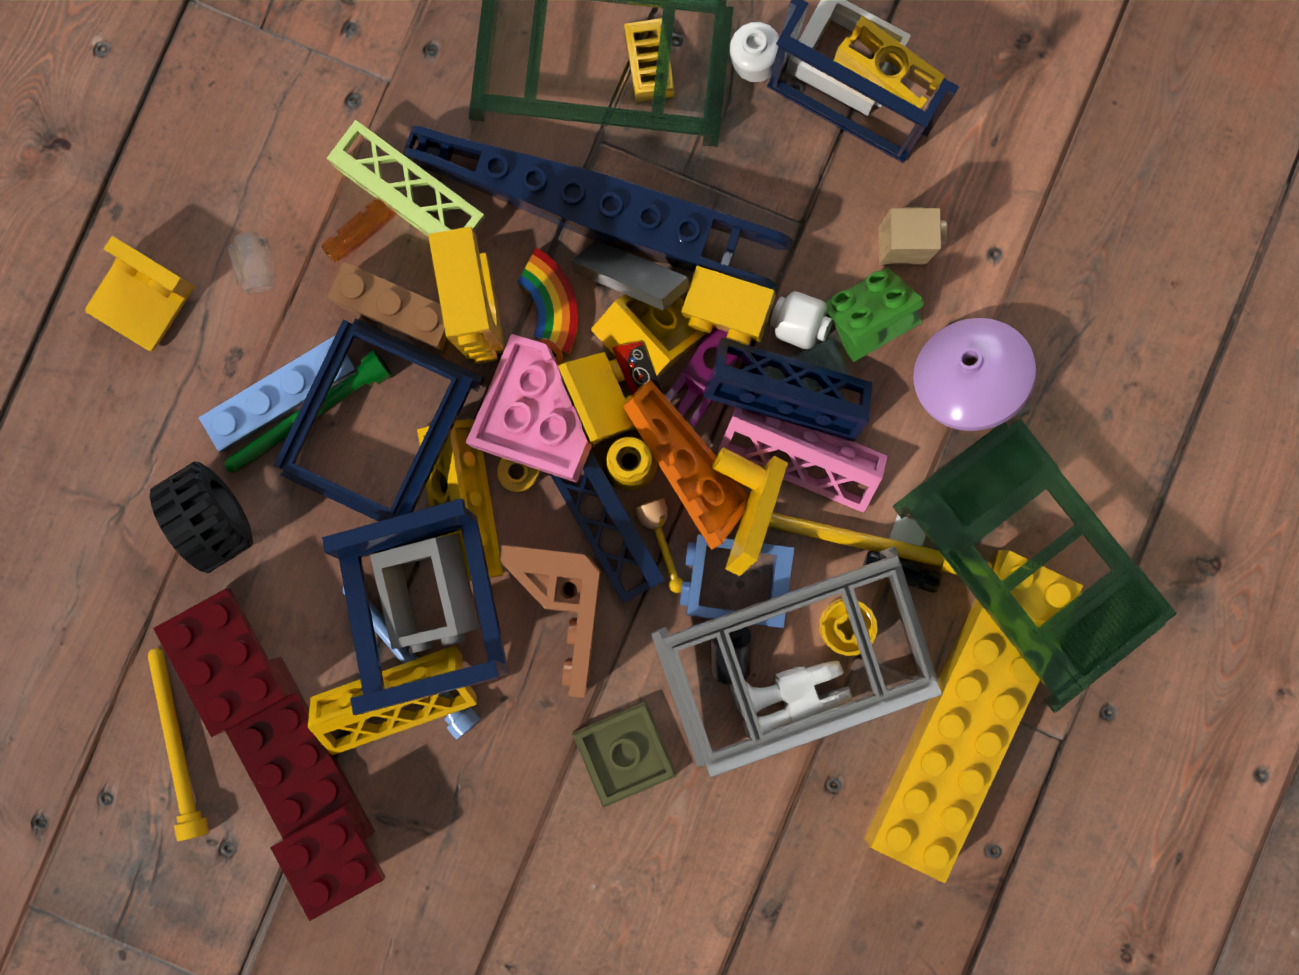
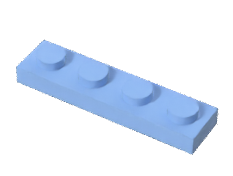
M335 336L198 417L218 452H225L303 405ZM348 353L331 387L357 371Z

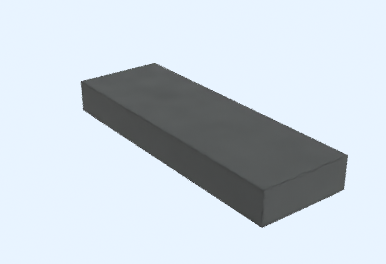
M599 240L594 241L571 260L573 272L663 311L690 288L687 276Z

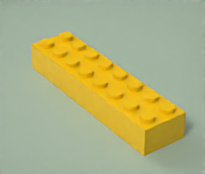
M998 550L992 562L990 575L988 578L985 577L938 678L939 682L937 684L943 695L928 700L865 834L864 840L870 848L942 883H946L1084 585L1010 550Z

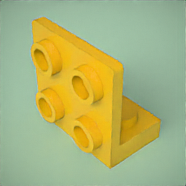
M111 236L104 250L116 258L86 306L85 311L144 349L153 352L195 286L126 243Z

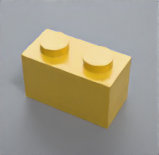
M696 266L681 313L686 319H689L688 326L711 333L714 327L728 332L727 339L749 345L751 340L761 342L776 295L772 289Z

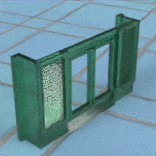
M1019 419L1010 427L1005 422L995 427L892 507L901 519L910 514L1049 690L1051 694L1043 700L1053 713H1056L1164 627L1166 622L1177 613L1141 568L1132 561L1058 469L1059 466L1022 420ZM1047 489L1074 525L1001 581L973 545ZM1083 535L1111 570L1037 627L1010 591Z

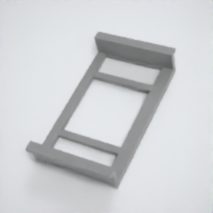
M893 546L879 551L881 557L879 561L676 633L669 634L666 627L651 632L698 768L706 765L711 778L943 695L937 684L939 681L896 547ZM885 577L888 579L919 678L888 689L885 687L854 588ZM841 593L874 694L762 733L729 633ZM717 637L751 738L712 751L678 651Z

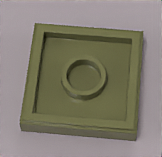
M646 701L572 732L603 808L677 776Z

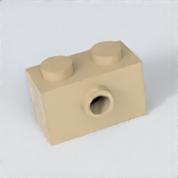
M891 208L878 226L879 265H926L938 253L941 245H945L947 241L946 220H940V208Z

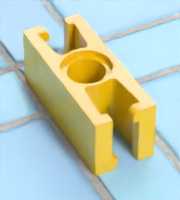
M863 15L856 23L851 37H846L838 47L834 58L835 62L920 109L924 108L928 99L924 96L918 98L902 84L903 79L908 78L927 90L925 94L932 97L945 78V75ZM859 40L875 54L874 58L868 59L849 46L851 43L854 45ZM882 62L892 63L897 68L898 74L892 76L884 74L879 64Z

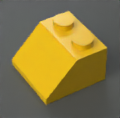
M626 294L615 300L591 328V331L613 354L612 348L614 346L641 341L658 378L707 334V332L688 326L689 319H686L681 313L684 301L680 297L663 311Z
M602 352L558 365L593 447L636 430L635 425L623 408V405L632 395L624 397L619 383L625 381V378L616 358L609 361L606 353Z

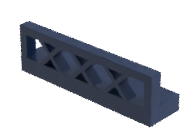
M721 337L717 346L714 369L705 384L703 398L854 442L869 421L873 382ZM726 354L741 357L748 367L737 369L725 365ZM768 366L778 368L785 376V379L781 381L771 379L763 368ZM806 377L815 379L824 390L820 392L808 390L801 380ZM845 388L860 393L859 405L846 401L839 391Z
M590 449L583 467L584 474L580 487L564 483L561 477L552 474L550 476L624 604L644 591L665 581ZM587 478L595 491L585 489ZM568 489L579 492L576 503ZM583 493L597 496L603 503L604 508L600 522L584 518L579 508ZM607 512L615 526L604 523ZM587 523L598 526L596 537ZM603 527L619 531L624 540L620 556L603 552L600 547L599 540ZM626 547H628L635 560L624 558ZM607 558L618 560L616 571L613 570ZM622 562L639 566L647 581L626 592L618 578Z

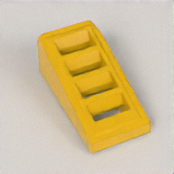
M663 18L624 24L635 102L674 97L675 89ZM656 30V38L636 41L634 39L635 33ZM659 46V51L644 54H637L636 49ZM661 60L660 66L639 68L638 63ZM663 74L662 80L641 82V77Z

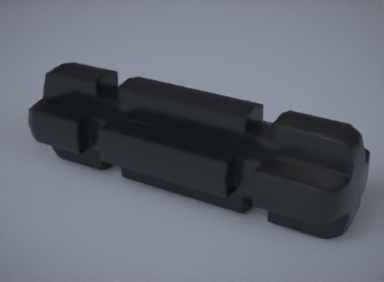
M868 551L863 566L881 560L880 554ZM900 560L909 586L915 587L919 585V589L931 593L937 592L942 579L940 572L928 568L921 570V566Z

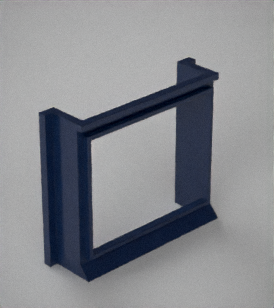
M791 0L782 34L776 42L778 49L767 88L903 163L920 135L928 136L954 97L959 86L944 78L926 109L922 110L799 42L798 39L809 3L804 0ZM790 55L915 123L901 148L780 81L786 70Z
M356 318L353 324L343 319L274 466L283 469L281 476L378 522L411 513L421 497L470 391L478 392L484 377ZM355 336L451 380L391 509L295 464Z
M463 499L322 537L325 553L339 559L361 680L363 695L350 698L353 715H360L498 679L501 674H509L478 519L474 513L466 509ZM462 530L488 662L385 689L361 558Z

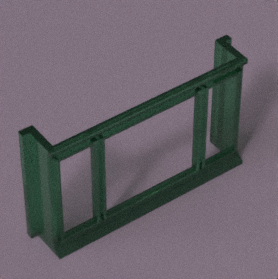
M482 0L469 120L485 122L486 112L700 135L703 136L702 146L718 147L733 7L726 6L727 0H591L663 8L652 112L537 99L548 0H535L524 98L488 94L499 0ZM675 10L715 14L703 118L664 113Z

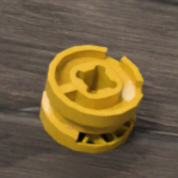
M843 598L829 603L822 611L819 620V631L822 639L836 653L845 656L860 654ZM858 601L871 644H873L878 632L877 620L872 610L864 603Z

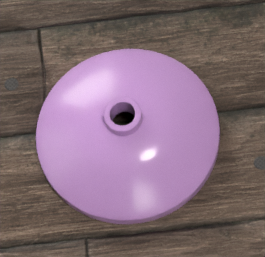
M971 318L957 321L942 328L925 343L915 362L913 380L918 399L922 407L932 418L950 428L978 431L993 428L1008 421L1025 406L1033 392L1037 370L1033 351L1027 340L1017 330L997 320ZM969 358H976L978 360L971 366L964 364Z

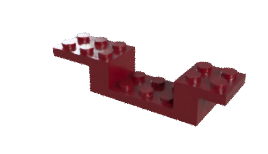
M225 588L154 627L153 629L210 736L214 737L226 732L282 836V839L270 848L308 920L315 919L382 882L386 877L366 841L375 832L336 757L331 755L309 730V707L282 657L268 659L231 588Z

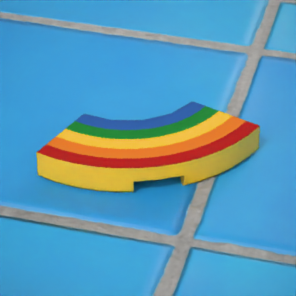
M535 248L517 282L518 285L531 294L537 306L538 323L534 337L554 341L563 353L570 356L577 337L579 319L575 294L566 274L560 266L546 253Z

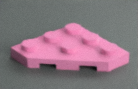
M511 334L466 443L472 448L577 483L592 444L558 368L552 350L544 343Z

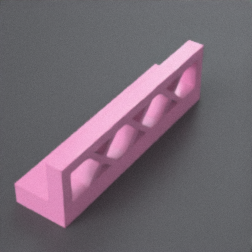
M737 407L717 451L719 452L725 447L763 467L771 459L768 452L779 449L788 453L792 461L788 462L783 480L863 513L883 478L888 457L853 441ZM734 432H738L750 437L755 446L744 449L730 443ZM814 465L822 467L826 470L829 477L822 479L811 477L806 467ZM855 481L867 486L862 497L847 492L842 483Z

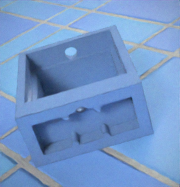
M697 534L696 542L688 541L685 565L692 566L690 582L683 581L680 605L687 606V615L715 619L735 612V610L699 606L706 547L709 545L702 535ZM726 538L717 547L732 549L735 539ZM763 543L760 553L774 555L768 594L769 600L789 592L794 548ZM786 613L758 622L756 625L784 628Z

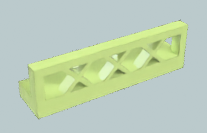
M357 120L353 122L327 157L335 169L427 237L431 233L450 230L446 227L444 211L462 209L471 216L465 227L471 226L473 231L477 229L485 218L483 213ZM359 134L371 142L372 158L356 160L346 153ZM378 148L387 155L379 156ZM391 162L401 164L404 170L405 181L389 184L382 179L380 164ZM374 165L375 173H373L365 166ZM410 172L420 179L411 180ZM429 185L435 189L437 205L419 207L414 203L412 188ZM406 189L407 197L400 193L398 190ZM442 195L452 203L443 204ZM438 212L439 221L429 213Z

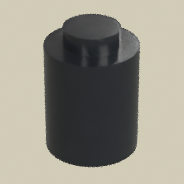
M747 627L730 632L729 635L744 680H746L751 672V632ZM717 637L710 639L711 674L717 681L731 685L732 681Z

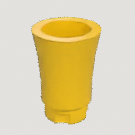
M636 436L621 437L612 442L604 453V474L612 485L621 490L635 491L644 488L653 480L657 472L658 463L642 438ZM627 454H633L638 460L637 465L633 469H627L622 465V459Z

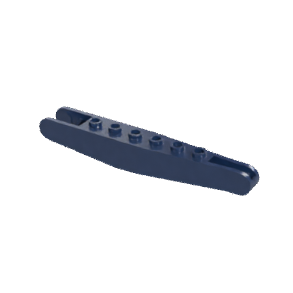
M412 126L403 151V155L420 168L444 175L595 241L599 240L621 250L695 272L696 266H700L776 291L777 285L772 280L755 273L730 267L740 237L778 250H789L793 242L792 238L779 231L600 172L447 135L422 126ZM416 140L419 141L417 148L413 149ZM456 154L478 160L475 172L450 162L452 155ZM711 228L731 234L721 263L701 257Z

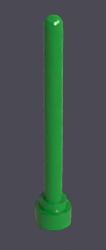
M375 350L360 358L362 363L356 366V372L329 390L318 416L365 384L371 386L376 382L379 385L392 376L388 366ZM300 410L227 458L224 462L225 469L231 473L237 472L287 438Z

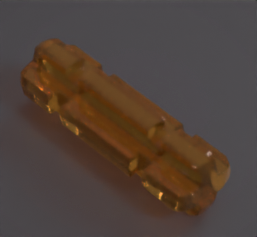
M374 198L365 206L367 210L364 213L359 211L336 231L338 235L335 238L330 236L322 243V250L332 261L338 262L347 254L346 250L349 247L353 249L376 229L374 227L375 224L379 223L381 225L391 216L389 208L382 200Z

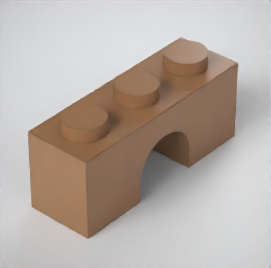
M345 261L342 262L326 297L336 306L370 321L374 320L382 323L412 340L441 353L445 352L450 340L445 334L441 305Z

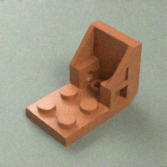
M502 545L500 562L544 609L578 613V618H572L569 621L567 644L574 645L573 658H567V661L565 660L562 685L569 686L568 696L585 698L589 689L602 571L588 554ZM567 582L575 584L573 597L567 596L564 592V586Z

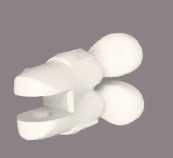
M829 661L808 668L804 666L794 667L793 669L775 674L774 685L764 688L752 687L745 681L756 713L767 706L784 701L783 709L768 715L757 716L762 733L850 702L853 699L850 687L838 688L819 695L816 688L817 684L829 681L844 673L840 662ZM729 684L736 707L743 716L733 684ZM744 720V721H743V726H744V729H745L747 738H751V737H750V734H749V731H748V728H747V725H746V722H745V720Z

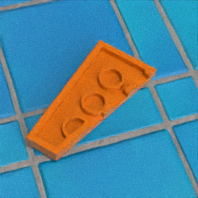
M650 379L623 405V408L712 550L724 542L742 517L749 494L739 482L712 468L716 455Z

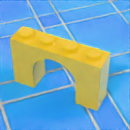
M471 226L428 234L446 337L467 359H474L475 364L498 360L497 354L504 352L505 342L490 259L486 253L479 254L477 237Z

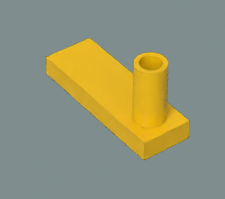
M725 447L716 456L712 466L714 470L751 489L728 558L726 570L740 576L758 560L788 462L773 456L761 467Z

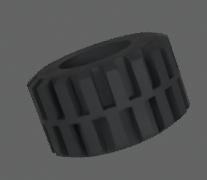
M194 461L150 489L151 507L159 527L177 553L197 570L210 573L252 546L251 527L241 505L224 481L204 464Z

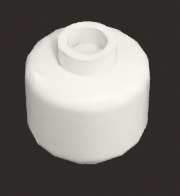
M750 22L741 26L734 33L730 42V57L735 72L741 78L750 82H762L771 78L778 49L776 42L779 39V35L770 25L762 22Z
M794 291L786 298L782 296L779 298L772 313L770 326L775 327L777 339L803 349H810L816 344L817 340H826L832 326V319L827 317V304L824 301Z

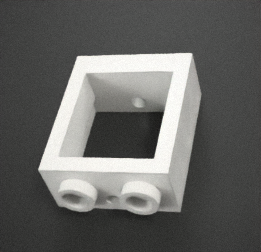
M821 0L799 42L815 50L831 20L853 32L856 23L862 15L904 46H906L911 35L847 0ZM790 55L785 72L866 116H868L874 104L880 108L882 107L879 103ZM885 62L881 69L886 75H890L892 70L898 73L895 65L889 62Z

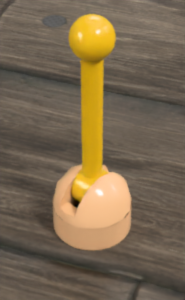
M664 497L635 506L634 510L641 525L655 532L671 579L669 582L670 590L674 593H680L683 580L677 575L661 528L668 518V508Z

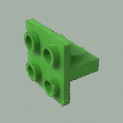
M890 268L871 273L862 282L848 290L836 293L830 300L825 302L828 310L827 317L832 319L846 354L853 362L922 323L918 313V309L924 306L922 297Z

